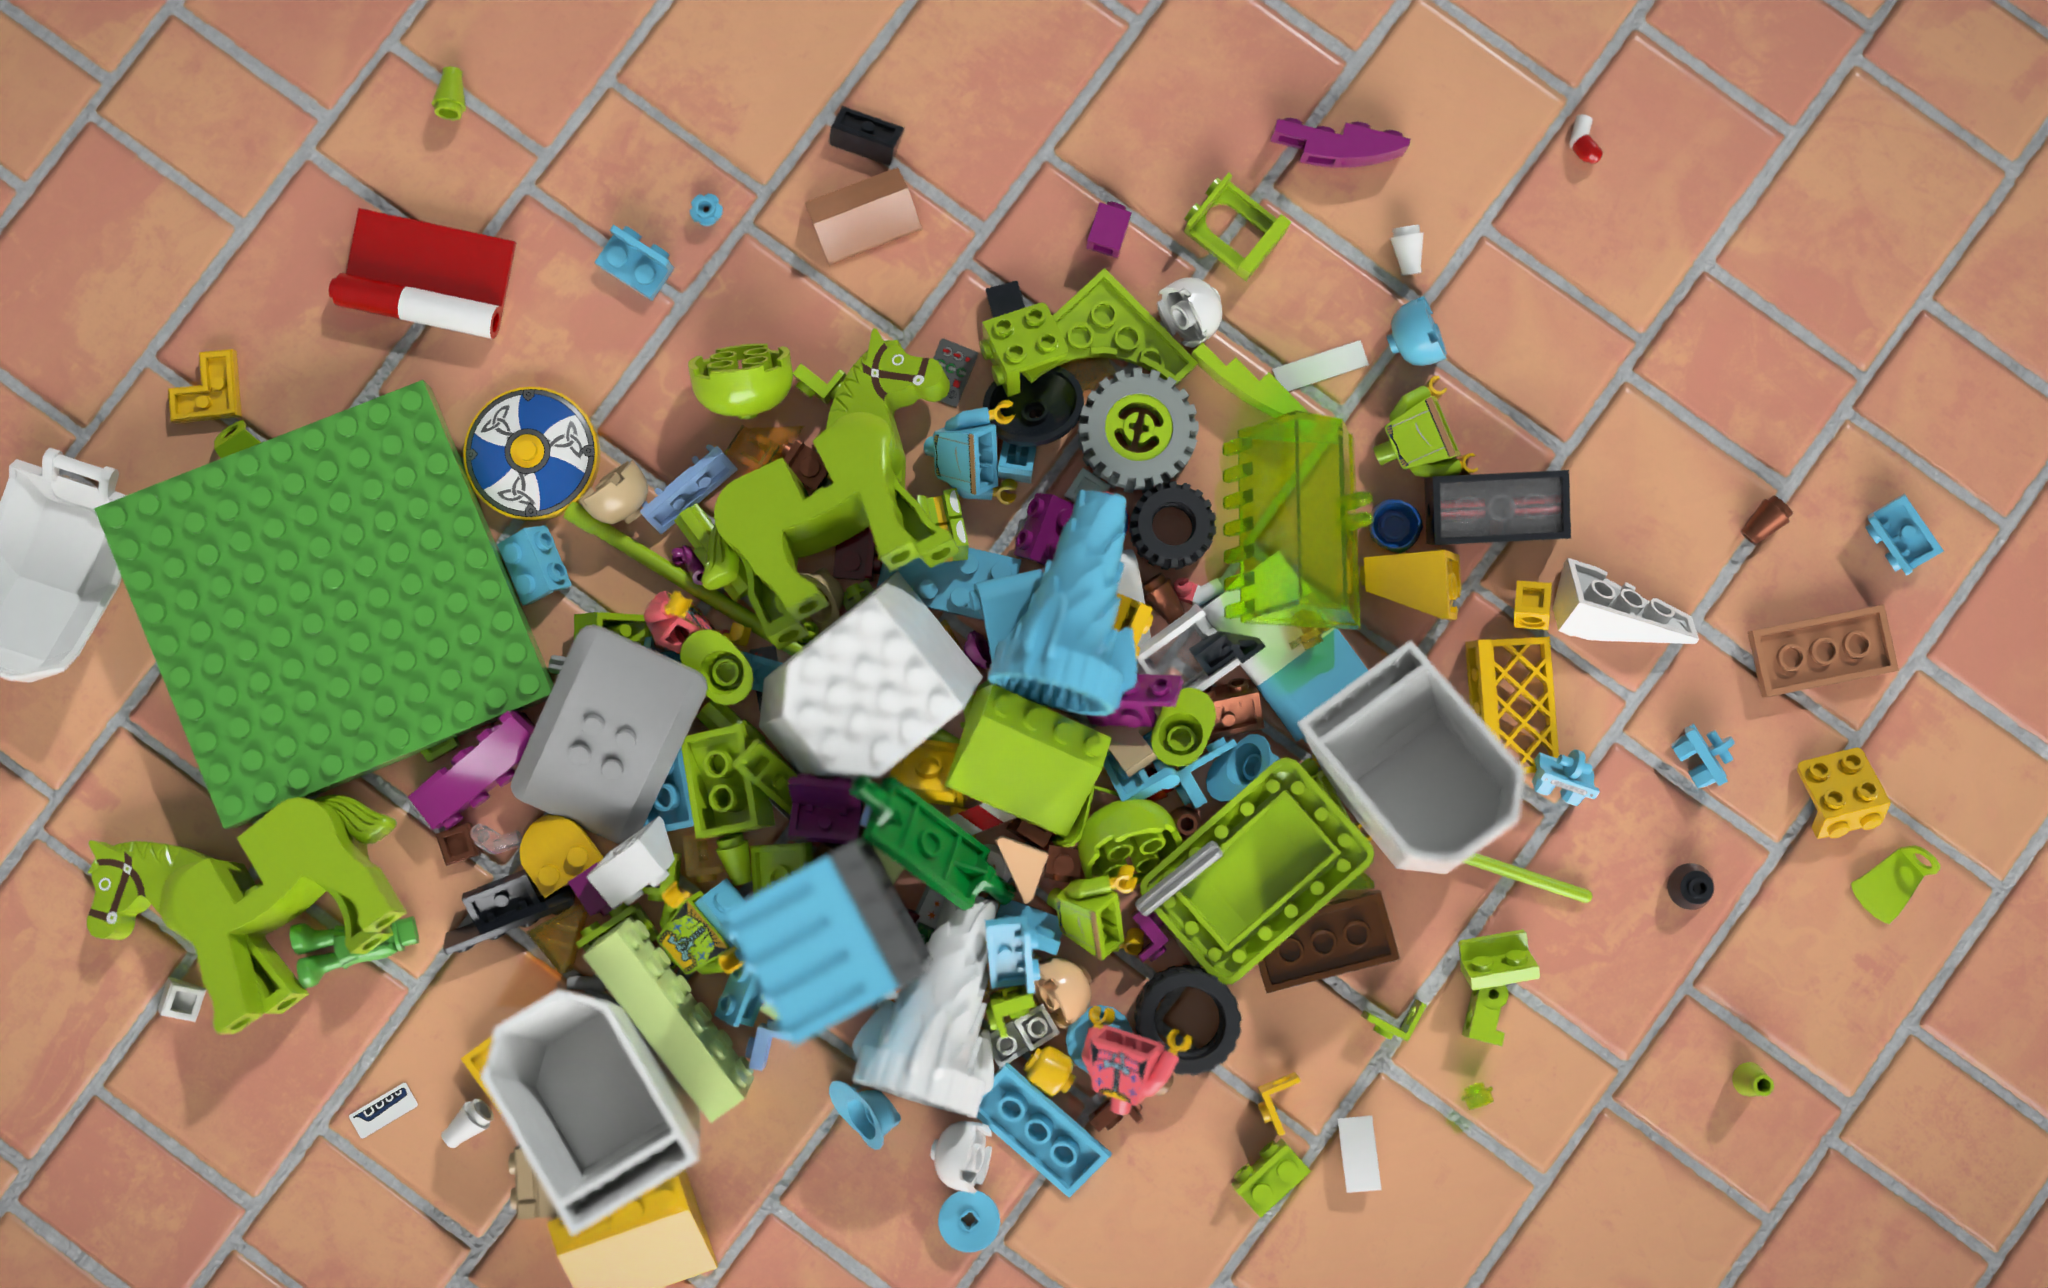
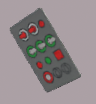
M946 339L940 340L933 359L940 363L950 381L948 395L940 401L957 407L977 359L978 352Z

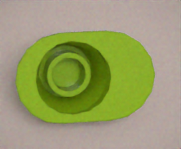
M710 629L698 630L687 637L681 648V663L700 672L705 677L708 684L706 696L715 703L722 705L737 704L745 699L752 689L754 681L753 669L737 647L723 634Z
M1195 688L1181 689L1177 704L1174 707H1162L1151 736L1152 750L1160 761L1170 766L1181 767L1190 765L1203 753L1216 719L1214 703L1206 693Z

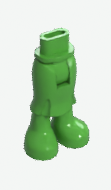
M412 916L397 919L390 924L394 935L367 954L349 952L345 945V926L336 925L334 929L314 930L307 924L292 925L290 927V942L297 955L310 953L333 945L335 951L298 959L297 976L301 986L305 989L314 987L319 984L323 975L329 971L340 967L347 969L356 963L383 959L398 951H405V946L419 943L415 918Z

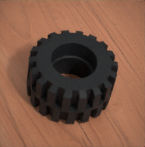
M1170 481L1166 485L1162 483L1155 485L1152 490H1147L1138 500L1130 517L1129 533H1131L1133 547L1135 546L1138 550L1137 554L1141 558L1147 559L1148 564L1160 566L1164 570L1169 568H1175V570L1183 569L1187 565L1194 564L1209 549L1213 542V536L1216 533L1215 512L1212 513L1211 502L1209 499L1205 500L1202 497L1203 492L1199 489L1195 491L1190 488V484L1178 485L1177 481ZM1172 507L1180 509L1187 514L1192 523V532L1187 541L1180 545H1168L1156 537L1152 523L1155 515L1161 509Z

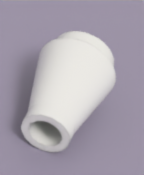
M1419 225L1392 229L1393 237L1390 240L1401 268V275L1422 273L1421 259L1424 233H1420Z
M481 1099L465 1102L450 1125L441 1133L443 1141L449 1147L456 1148L460 1143L488 1129L490 1122L494 1118L491 1108Z

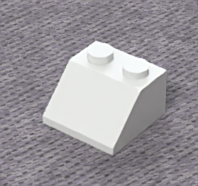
M658 816L627 840L610 850L588 874L587 878L612 909L623 901L626 905L631 904L644 893L641 890L649 883L652 887H655L669 876L667 869L675 858L662 818Z

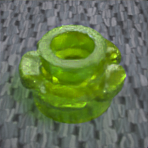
M1483 1082L1475 1083L1464 1088L1466 1095L1461 1097V1101H1465L1468 1110L1483 1107L1494 1101L1491 1091L1494 1089L1491 1086L1485 1088Z

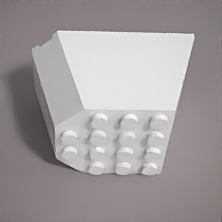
M896 571L764 678L759 727L799 774H811L823 780H832L834 777H846L854 782L861 775L871 779L881 776L966 706L983 676L901 574Z
M1411 640L1297 722L1321 769L1334 787L1340 800L1397 869L1447 874L1519 821L1525 769Z
M558 989L494 1027L493 1040L481 1079L572 1236L699 1160V1107L622 1007L607 1001Z

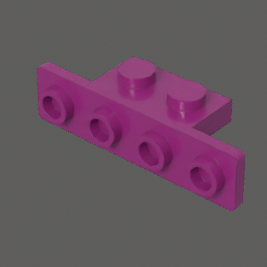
M1137 674L1135 687L1122 694L1119 708L1115 709L1114 713L1105 716L1086 714L1091 725L1128 726L1132 728L1154 727L1157 715L1152 706L1174 707L1177 704L1184 681L1180 675Z

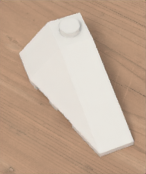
M1567 558L1564 562L1553 605L1558 631L1568 636H1576L1586 640L1696 644L1699 637L1692 616L1657 598H1653L1651 601L1643 598L1635 592V587L1627 582L1620 586L1606 578L1608 572L1596 566Z

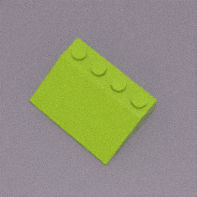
M991 684L976 691L944 786L1061 837H1067L1103 768L1112 738L1002 687Z

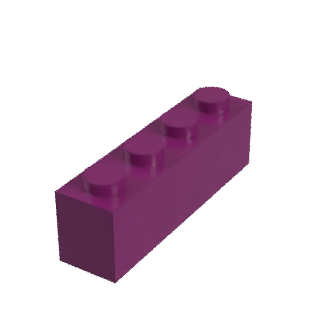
M507 710L499 717L503 723L502 725L499 724L491 729H485L477 736L480 744L475 748L470 746L461 750L452 758L451 764L453 767L450 770L446 767L439 769L408 796L409 800L432 829L445 827L448 830L464 818L461 813L470 806L477 808L490 798L488 792L499 784L500 787H503L512 781L515 770L535 729V725L525 712Z

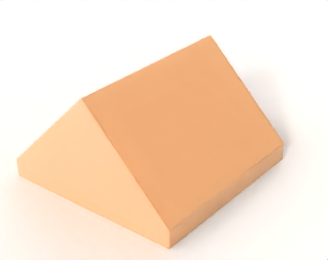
M1004 835L997 837L996 842L1025 904L1031 902L1046 863L1048 852Z

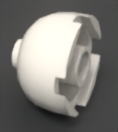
M1182 278L1159 291L1158 295L1162 294V300L1157 302V308L1161 320L1172 336L1176 335L1177 331L1185 339L1180 342L1181 344L1194 348L1216 333L1222 321L1221 297L1215 288L1199 278Z
M972 1121L956 1122L944 1130L939 1139H935L933 1142L931 1159L934 1160L935 1169L940 1180L948 1187L975 1194L977 1190L974 1188V1185L983 1184L992 1154V1147L987 1146L985 1148L986 1136L992 1137L988 1125Z

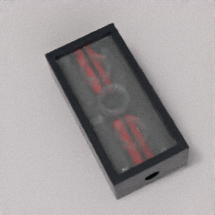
M1569 470L1424 477L1426 544L1447 545L1571 538Z

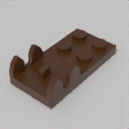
M1381 890L1368 891L1361 894V896L1351 899H1338L1323 906L1258 963L1266 994L1400 960Z

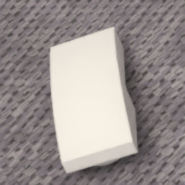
M1043 1003L1030 1009L1029 1014L1014 1018L1005 1023L1007 1037L1001 1038L998 1029L990 1032L993 1059L998 1068H1001L1007 1062L1010 1063L1024 1053L1036 1049L1060 1034Z
M1372 1115L1338 1118L1347 1193L1381 1190Z

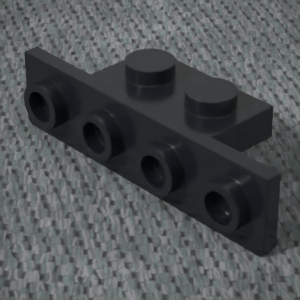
M525 870L463 893L462 901L473 923L447 932L443 950L446 955L456 951L459 953L465 952L476 943L487 939H498L505 935L507 931L520 926L529 927L548 915L562 914L575 904V892L568 885L544 898Z

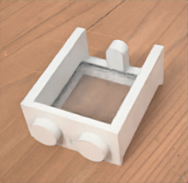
M1194 604L1188 612L1139 646L1137 674L1180 675L1184 681L1182 689L1195 688L1204 691L1240 665V662L1235 657L1210 676L1206 674L1189 648L1218 631L1211 626L1205 617L1206 614L1203 609Z

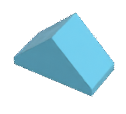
M1003 441L998 465V478L1031 483L1037 446H1017Z

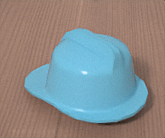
M1250 734L1241 739L1237 746L1221 754L1212 763L1206 779L1207 791L1212 798L1220 802L1231 801L1272 763L1277 761L1279 757L1271 752L1270 744L1265 737L1259 734Z
M840 1080L833 1081L829 1086L831 1101L841 1117L860 1134L869 1147L874 1150L881 1149L883 1136L898 1125L901 1120L900 1114L890 1100L879 1090L857 1092L846 1082Z

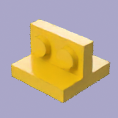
M925 739L894 764L889 777L893 776L927 803L963 808L965 806L967 795L944 786L958 743Z

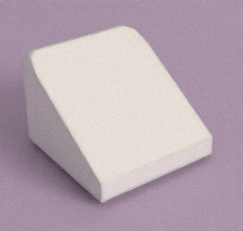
M168 977L158 1005L160 1015L196 1022L206 988Z

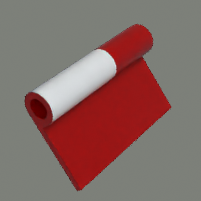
M358 208L346 273H339L336 278H332L328 290L329 297L333 298L336 306L495 339L501 325L516 242Z

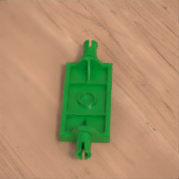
M861 775L854 781L850 794L872 808L862 837L867 842L963 911L973 908L976 896L981 891L991 895L1001 905L1008 904L1014 898L1015 894L1013 893L1016 892V888L996 874V869L987 862L990 849L893 776L883 779L880 787L870 781L865 775Z

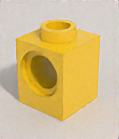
M1517 581L1514 628L1549 630L1552 583Z

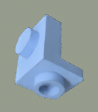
M768 1019L767 1024L761 1023L757 1027L755 1038H749L745 1057L750 1058L749 1068L762 1071L766 1067L772 1037L784 1040L776 1027L774 1019Z

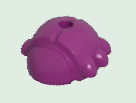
M975 630L971 631L964 645L965 655L974 666L984 669L991 668L992 661L987 640Z

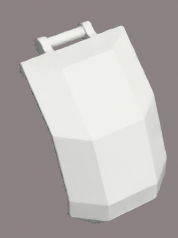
M49 448L45 452L42 467L18 459L9 465V479L0 501V677L31 683L65 671L81 653L117 591L122 576L94 510L98 506L127 496L115 491L119 478V471L108 466L100 468L64 456L62 451ZM59 469L99 481V487L60 475Z

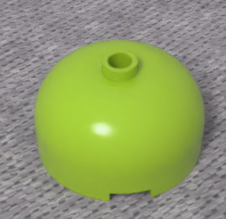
M762 343L729 346L715 349L716 353L712 354L708 359L703 360V356H696L688 363L691 386L697 400L711 412L724 416H735L739 419L755 418L759 413L768 411L780 404L788 395L793 382L790 350L785 346L778 347V351L770 350L768 344ZM742 360V369H739L738 361Z
M1147 799L1117 800L1103 806L1088 818L1083 828L1081 839L1077 842V849L1086 879L1109 875V878L1117 877L1120 867L1128 865L1126 858L1130 856L1137 872L1131 878H1138L1136 885H1138L1150 871L1178 848L1183 841L1173 818L1159 804Z

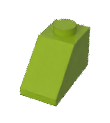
M606 612L574 614V640L580 630L589 625L603 627L644 646L645 637L653 636L643 618L644 615Z

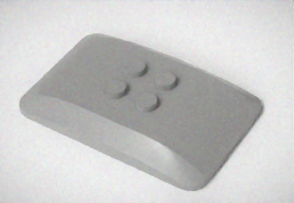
M589 625L582 628L573 642L511 782L512 793L524 803L551 815L569 818L585 830L612 842L622 843L643 827L707 693V680L700 672L603 627Z

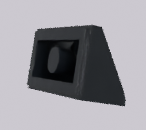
M842 106L831 126L829 144L890 166L901 141L904 127Z

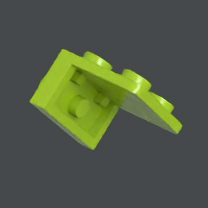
M1037 303L982 322L983 340L979 341L981 353L985 360L990 359L993 365L991 371L997 386H1003L1008 397L1020 393V372L1065 358L1068 355V346L1045 303Z

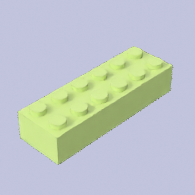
M630 915L598 938L583 957L709 1122L712 1123L745 1099L754 1079L752 1075L754 1071L749 1068L748 1060L743 1056L739 1057L733 1050V1043L729 1035L722 1029L718 1030L711 1021L712 1015L706 1005L702 1002L698 1003L690 993L691 987L682 975L677 976L669 966L671 962L665 951L659 947L656 949L650 941V934L646 926L639 920L635 921Z

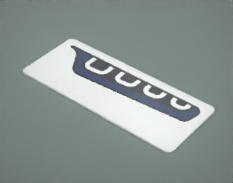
M402 1083L350 1114L349 1118L360 1138L363 1139L418 1106V1103L407 1084Z

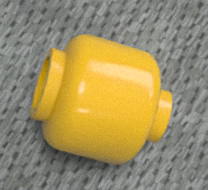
M1047 1045L1042 1049L1037 1047L1023 1068L1027 1072L1026 1079L1048 1097H1054L1059 1091L1066 1094L1076 1078L1071 1073L1074 1067L1073 1060L1051 1045Z

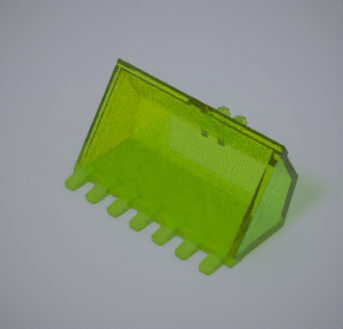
M1297 410L1252 427L1238 430V438L1228 441L1222 446L1224 456L1238 455V465L1223 471V482L1232 483L1238 481L1239 492L1223 498L1224 509L1239 508V519L1227 522L1223 526L1224 536L1232 537L1239 535V546L1224 551V563L1233 564L1240 562V574L1224 579V590L1229 592L1240 590V601L1226 605L1224 617L1227 619L1240 618V623L1361 630L1357 529L1373 523V515L1368 512L1357 513V508L1369 505L1372 502V495L1367 491L1356 492L1355 441L1353 434L1348 432L1341 418Z

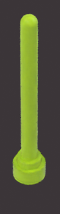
M1474 853L1462 862L1583 903H1588L1592 900V893L1587 889L1478 853Z

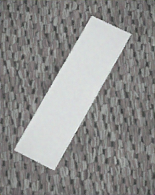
M1361 340L1273 368L1272 370L1275 378L1287 391H1291L1367 366L1369 363Z

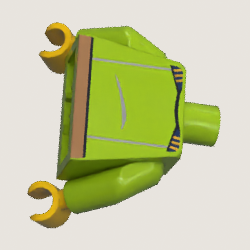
M1433 376L1425 386H1420L1403 395L1390 413V423L1385 425L1389 440L1373 447L1380 465L1398 458L1403 470L1410 469L1415 476L1426 478L1458 474L1468 475L1478 471L1479 468L1469 469L1466 466V459L1476 455L1468 453L1461 456L1437 399L1447 391V388H1444L1442 391H1436L1432 384L1440 379L1439 376Z
M1131 865L1120 867L1117 877L1109 878V875L1091 879H1076L1064 890L1054 888L1047 898V904L1057 910L1060 931L1101 961L1110 953L1119 952V948H1124L1126 953L1130 955H1138L1143 949L1144 931L1142 929L1131 928L1127 931L1126 938H1124L1119 896L1117 892L1112 890V888H1117L1120 892L1129 893L1135 888L1138 878H1131L1135 870Z

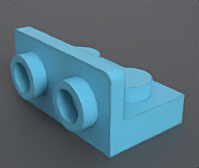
M613 225L610 229L613 235L596 259L595 264L653 301L674 270L673 265L668 260L670 255L655 244H652L649 248L640 242L642 237L631 228L625 226L621 230Z
M1011 900L1006 905L1000 904L995 919L1027 916L1029 929H1036L1038 949L1053 955L1057 954L1062 935L1058 916Z

